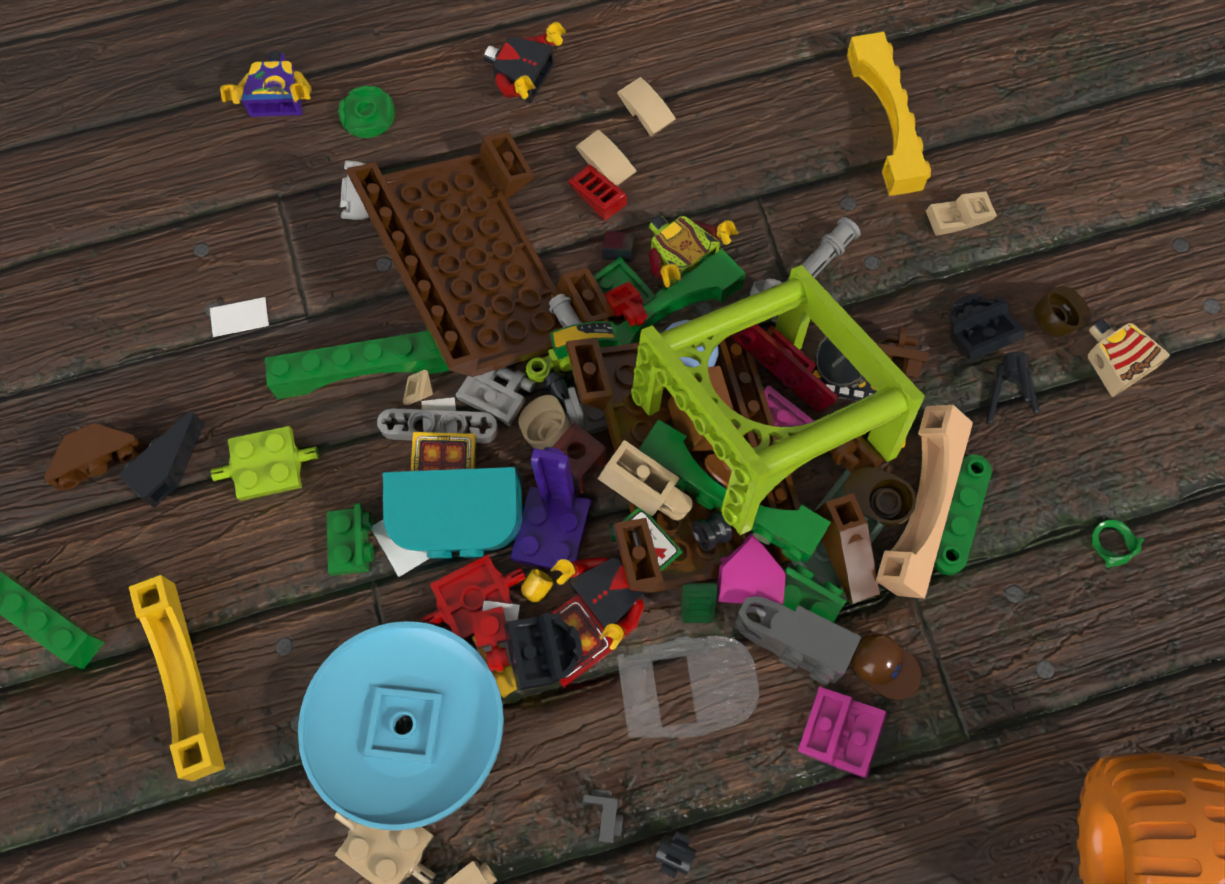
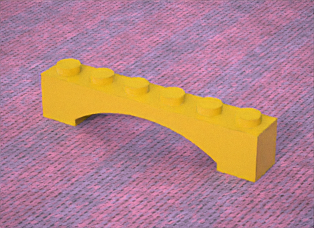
M884 32L851 37L847 57L853 77H860L873 89L887 112L892 129L893 152L892 155L887 156L882 170L889 196L923 191L927 179L930 178L931 168L929 162L924 160L922 153L923 142L921 137L916 134L915 117L912 112H909L907 106V91L902 89L900 84V69L898 65L895 66L893 61L892 44L887 42Z
M159 575L130 586L129 591L135 614L139 618L151 645L166 695L172 733V744L169 746L178 779L195 781L225 769L175 583Z

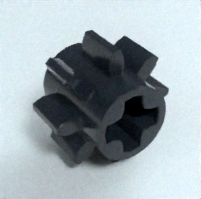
M677 831L673 838L664 835L654 858L655 861L662 863L660 872L674 879L677 872L687 875L697 851L689 847L691 838Z

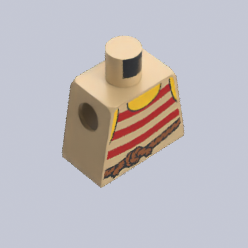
M1102 319L1089 329V332L1099 343L1089 352L1088 359L1112 397L1157 369L1170 356L1166 350L1133 323H1128L1115 332L1105 319Z

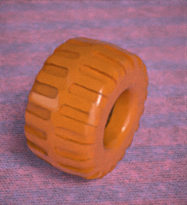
M1163 752L1106 756L1095 762L1086 774L1084 786L1080 793L1079 801L1081 808L1078 809L1077 824L1079 825L1077 849L1080 852V865L1078 866L1080 879L1083 880V884H1225V768L1222 765L1204 758Z

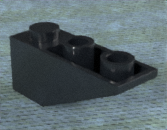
M192 410L178 417L169 430L162 436L156 437L142 454L131 459L126 464L125 469L118 475L141 499L155 508L179 486L205 423Z

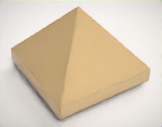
M422 370L408 377L403 398L404 405H410L433 395L428 371Z

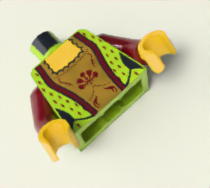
M662 215L657 216L649 225V228L655 234L651 240V251L649 253L651 272L664 282L665 287H669L671 284L674 285L677 280L681 281V274L688 270H694L705 256L710 253L714 255L719 251V241L722 240L725 245L730 244L731 239L729 236L738 235L732 221H724L720 225H711L690 220L686 216H680L669 224Z

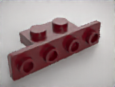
M755 324L730 335L816 412H821L837 400L838 396L812 373L816 364L772 325L763 330Z

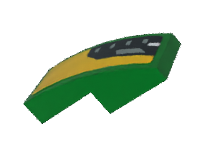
M608 321L580 323L550 332L553 351L558 360L568 356L566 342L571 340L597 337L600 348L620 345L616 327L613 322Z

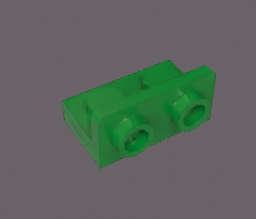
M354 503V509L327 511L328 573L331 576L369 572V562L374 560L373 545L371 542L368 543V531L373 529L371 512H367L361 503Z
M798 563L795 568L789 565L785 570L783 606L795 611L799 605L834 622L847 601L845 597L841 596L844 590L827 580L822 585L812 579L815 574L814 572Z

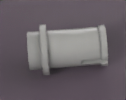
M559 294L549 301V311L552 314L555 313L563 328L582 323L570 305V297Z

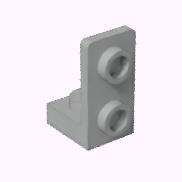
M568 388L569 399L564 400L572 429L575 428L576 423L589 434L607 430L608 426L604 411L584 403H579L575 388Z

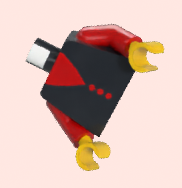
M559 22L550 24L546 33L540 36L527 38L510 37L502 50L488 46L485 51L484 61L493 65L495 83L505 98L519 97L530 104L533 102L555 64L552 45L560 46L563 42L561 35L566 33V30Z
M607 557L584 558L571 562L561 559L551 568V572L559 570L563 573L557 580L559 585L564 584L569 578H573L569 581L571 589L576 595L578 594L604 628L599 637L600 640L605 636L611 637L614 640L610 646L611 650L616 649L620 641L638 627L645 608L643 602L644 592L630 590L624 565L617 557L612 559Z

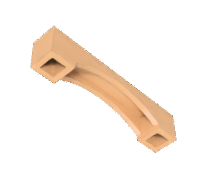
M954 405L926 406L918 432L922 438V469L915 510L896 545L890 551H884L876 578L879 584L897 596L925 599L973 424Z

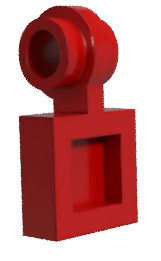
M630 281L604 293L606 300L617 317L624 314L630 327L634 325L638 327L644 324L643 320L648 318L642 306L644 302L641 294Z
M503 607L471 614L470 618L478 649L491 646L492 650L486 652L490 671L497 670V673L505 672L504 668L510 667L506 647L499 648L498 645L499 643L507 642L504 629L506 618Z

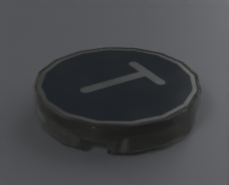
M825 335L819 342L815 353V364L820 377L828 384L840 388H854L864 383L866 379Z

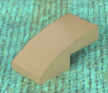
M641 77L617 92L631 115H637L651 137L676 120L664 101Z
M599 129L576 146L588 164L596 168L617 186L636 173V169L624 154Z
M986 191L961 194L956 201L931 204L926 210L935 235L968 229L991 221L997 216Z

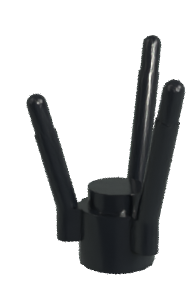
M1008 353L1003 357L1004 365L997 366V378L988 410L987 424H992L1004 377L1010 383H1021L1025 402L1030 401L1033 413H1039L1031 368L1029 367V355L1027 353Z

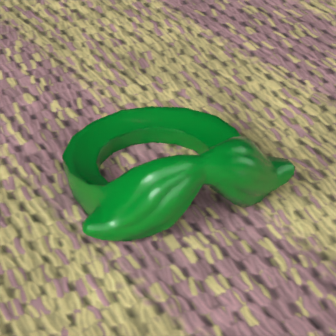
M1106 520L1099 523L1091 536L1092 546L1106 561L1105 566L1107 568L1127 563L1133 556L1140 553L1142 543L1144 542L1143 537L1137 538L1128 526L1117 520ZM1104 528L1118 530L1123 537L1127 549L1131 553L1123 556L1105 550L1099 542L1100 531Z

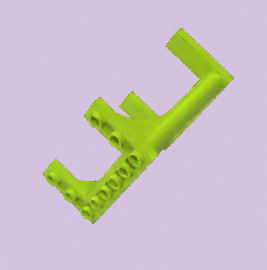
M802 265L791 269L789 280L669 330L658 333L653 325L642 329L637 348L638 354L636 367L634 368L633 388L631 389L636 405L641 406L649 416L659 412L663 388L666 387L674 397L678 408L685 411L693 421L697 432L700 435H704L713 446L716 456L720 460H724L732 470L721 511L725 521L729 525H733L740 535L752 529L760 502L778 483L803 464L829 450L870 431L867 440L887 462L896 458L925 397ZM777 315L778 319L775 329L800 350L811 319L877 392L809 424L794 427L769 426L739 415L720 399L709 379L708 361L713 350L725 338ZM702 346L704 350L700 352L697 348ZM680 357H690L698 361L700 365L697 367H686L680 360ZM694 376L698 377L701 382H698ZM732 423H735L739 427L738 430ZM748 432H755L759 435L761 443L759 446L752 448L743 436ZM770 436L777 437L779 440H773L772 445L769 446Z

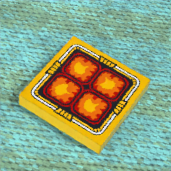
M413 432L411 471L475 469L477 435Z

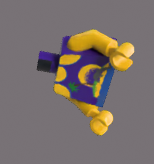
M272 51L268 54V62H254L251 64L249 73L244 76L237 86L227 84L220 87L222 103L232 100L234 104H239L240 100H242L250 117L303 115L301 99L310 100V93L312 91L303 74L295 71L293 64L285 61V55L278 51Z

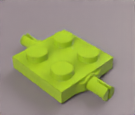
M290 426L228 439L230 451L229 465L212 468L211 477L214 482L232 478L235 484L236 498L240 501L302 488L300 478L301 462L319 459L318 448L314 446L299 450L295 445L293 430Z

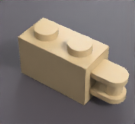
M625 440L598 478L650 516H653L657 510H660L673 520H681L693 506L691 498L675 487L679 477Z

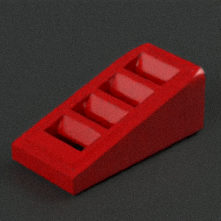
M590 164L568 180V184L604 221L627 205V195ZM589 175L592 177L583 185L579 183ZM595 182H597L598 185H596V186H595L594 188H592L590 191L587 189V188L590 187L592 184H594ZM601 189L604 190V192H602L600 195L595 196V194L599 192ZM608 195L611 197L606 202L602 201Z

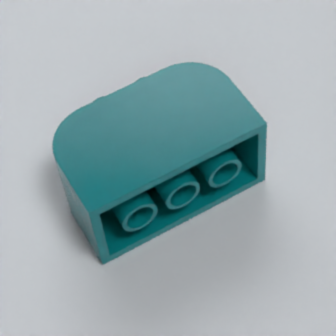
M516 467L383 472L384 527L390 539L403 549L427 553V558L432 559L452 558V552H460V557L465 558L484 557V551L499 550L511 544L516 539L521 528L523 513L522 473Z

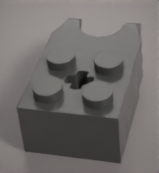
M759 596L747 597L735 621L738 630L744 637L780 656L779 661L793 669H797L800 666L810 672L809 676L812 679L825 685L828 682L836 683L845 674L861 639V636L799 605L793 611L779 603ZM751 604H759V605H761L762 607H759V606H749V605H751ZM746 614H757L761 617L762 622L755 623L748 619Z

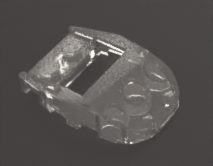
M708 636L707 638L678 637L673 641L643 647L642 652L624 657V653L617 655L629 737L685 738L702 736L742 723L752 715L758 704L759 686L754 660L748 649L733 638L725 636ZM686 656L697 722L662 727L652 661Z

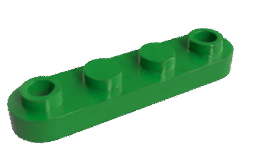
M969 455L963 459L934 563L935 569L944 575L957 574L965 567L992 474L990 463L980 455ZM971 466L979 467L980 473H974ZM946 552H952L956 556V561L948 560Z

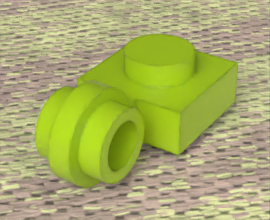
M553 349L548 350L549 356L531 359L526 366L528 378L534 382H543L551 373V369L554 372L572 370L569 356L558 360ZM536 368H542L540 372L534 371Z

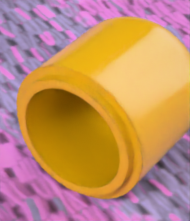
M532 569L521 586V592L527 600L540 602L554 583L552 578L545 572Z

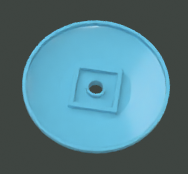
M404 621L383 624L367 629L353 636L332 652L317 670L307 688L298 722V743L303 767L311 784L321 798L339 814L358 824L375 829L394 831L427 826L449 816L462 807L479 790L490 774L500 750L503 736L504 716L501 694L492 672L481 655L464 639L444 628L427 623ZM401 717H411L413 721L411 731L405 735L398 734L395 729L396 722Z

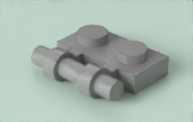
M503 367L475 377L467 376L456 393V397L481 412L490 413L495 419L511 426L525 403V397L518 394V390L522 388L531 393L535 388L536 382L527 378V374L520 370L515 372L507 367ZM500 377L509 383L505 387L493 380Z

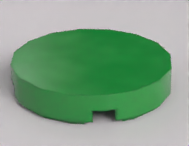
M365 85L354 88L349 92L350 95L345 99L343 97L340 101L338 113L342 126L348 133L356 137L371 138L379 136L388 130L394 122L395 108L392 98L379 87Z

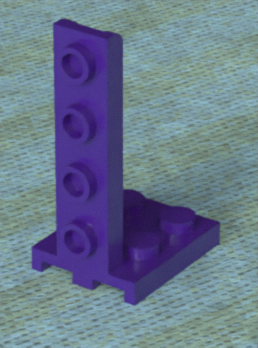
M545 447L544 450L534 448L531 465L538 488L529 487L522 513L521 528L516 536L510 559L512 562L551 570L561 559L570 562L578 559L591 507V500L575 496L568 455H564L563 451L552 447Z

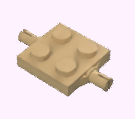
M338 812L335 814L334 818L350 829L347 839L338 849L335 856L371 883L402 884V882L413 875L423 884H432L422 873H425L433 880L437 874L421 863L424 851L434 838L430 832L423 827L399 831L375 829L346 819Z

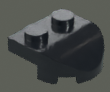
M980 293L964 296L953 304V310L949 315L950 338L970 361L1025 337V329L1008 312V302L999 296H995L994 300L981 298Z
M543 613L539 617L507 621L504 624L517 691L555 684L571 674L577 662L581 659L582 643L579 633L573 625L569 626L566 622L559 619V615Z

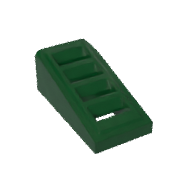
M686 583L682 586L681 620L683 623H712L714 621L717 584Z

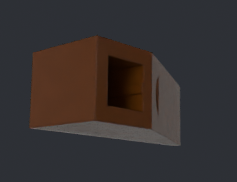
M854 493L825 502L814 511L831 522L821 541L850 605L879 595L868 524Z

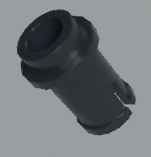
M555 371L544 379L546 383L545 389L550 390L553 396L559 400L564 411H567L564 402L565 397L569 399L568 388L570 387L566 382L567 376L566 374H561L560 371Z

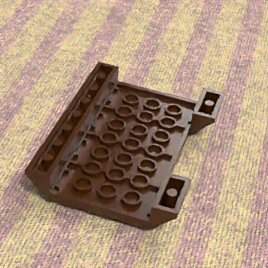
M509 132L483 137L479 153L382 175L376 162L347 168L346 172L450 371L475 377L549 353L548 350L553 349L550 332L563 328L555 313L552 314L549 311V301L559 294L570 297V305L582 323L609 322L615 317V313L588 267L562 274L557 287L553 284L506 201L534 178L533 172Z
M728 336L718 344L719 354L714 366L721 367L733 410L754 422L775 426L753 355L739 345L731 336ZM597 337L567 341L566 348L580 401L604 411L614 452L617 451L624 440L639 450L658 419L674 428L667 403L672 395L666 387L663 388L659 412L649 416L641 406L636 405L632 398L631 389L633 388L634 368L636 367L639 343L600 348ZM748 432L743 436L752 448L759 446L761 443L759 435L755 432ZM770 436L769 446L772 445L773 440L779 439L777 437ZM706 457L694 458L701 469L710 476V472L705 466ZM791 474L778 483L760 502V505L781 510H799L801 506ZM684 491L683 493L691 498L693 506L683 519L673 520L660 510H657L651 516L683 552L661 571L647 518L613 524L630 590L649 593L680 588L686 583H705L718 580L719 567L722 564L720 559L729 556L745 542L744 539L753 534V531L750 530L740 535L732 525V539L725 544L719 542L714 549L704 551L694 538L692 523L698 519L705 520L710 513L718 510L715 508L710 510L701 506L695 500L696 497ZM627 500L630 512L632 513L638 507ZM634 532L636 533V537H637V541H638V545H639V546H636V543H635V540H634V537H633V533H634ZM759 541L779 566L794 562L782 553L783 549L775 544H765Z

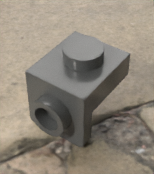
M592 789L591 795H583L582 802L584 804L603 806L599 842L614 844V836L621 837L623 815L617 814L618 799L612 798L611 791Z

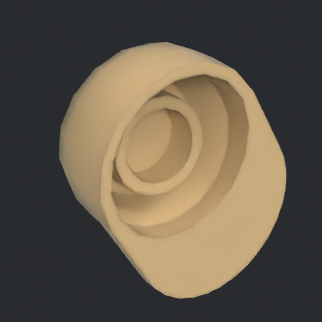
M544 395L534 399L523 409L519 417V426L523 436L535 449L544 450L545 447H552L561 450L571 439L573 433L571 422L555 396Z

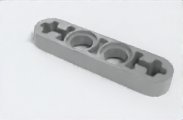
M391 408L383 411L377 419V426L383 436L392 440H412L413 432H418L415 430V424L423 418L431 421L430 428L425 431L431 433H448L445 431V426L451 420H459L462 423V427L457 433L465 434L468 432L467 421H470L472 427H482L483 422H488L490 428L486 429L485 434H481L478 428H470V434L477 435V443H490L497 437L499 432L496 419L486 412ZM392 418H395L399 424H407L406 419L409 418V431H406L404 425H394L393 430H389L386 423H391Z

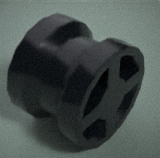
M720 511L710 513L705 520L698 519L692 523L694 538L704 551H710L716 547L717 543L725 544L732 539L731 526L725 521Z

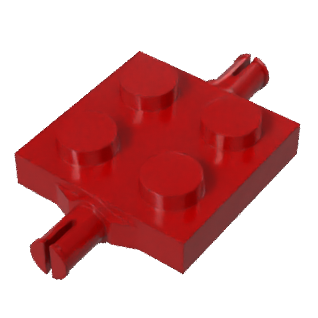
M486 555L430 584L437 599L438 610L421 617V622L437 625L444 621L454 634L466 641L475 636L470 615L482 612L484 601L513 604L510 599L509 587L526 580V577L520 567L502 576L495 569L489 555Z

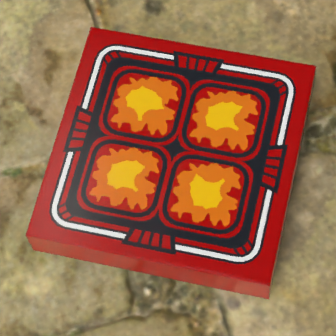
M578 594L552 612L559 615V619L566 622L569 626L573 625L576 628L582 643L581 659L577 662L572 673L559 681L563 688L614 651L610 649L613 643L610 637L605 636L600 640L599 637L604 628Z

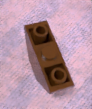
M92 423L63 437L44 478L48 484L59 491L69 490L78 486L85 479L105 474L109 468L122 462H129L131 459L138 457L147 448L145 444L132 434Z

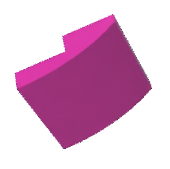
M819 687L798 752L867 779L887 712L854 701L850 696Z

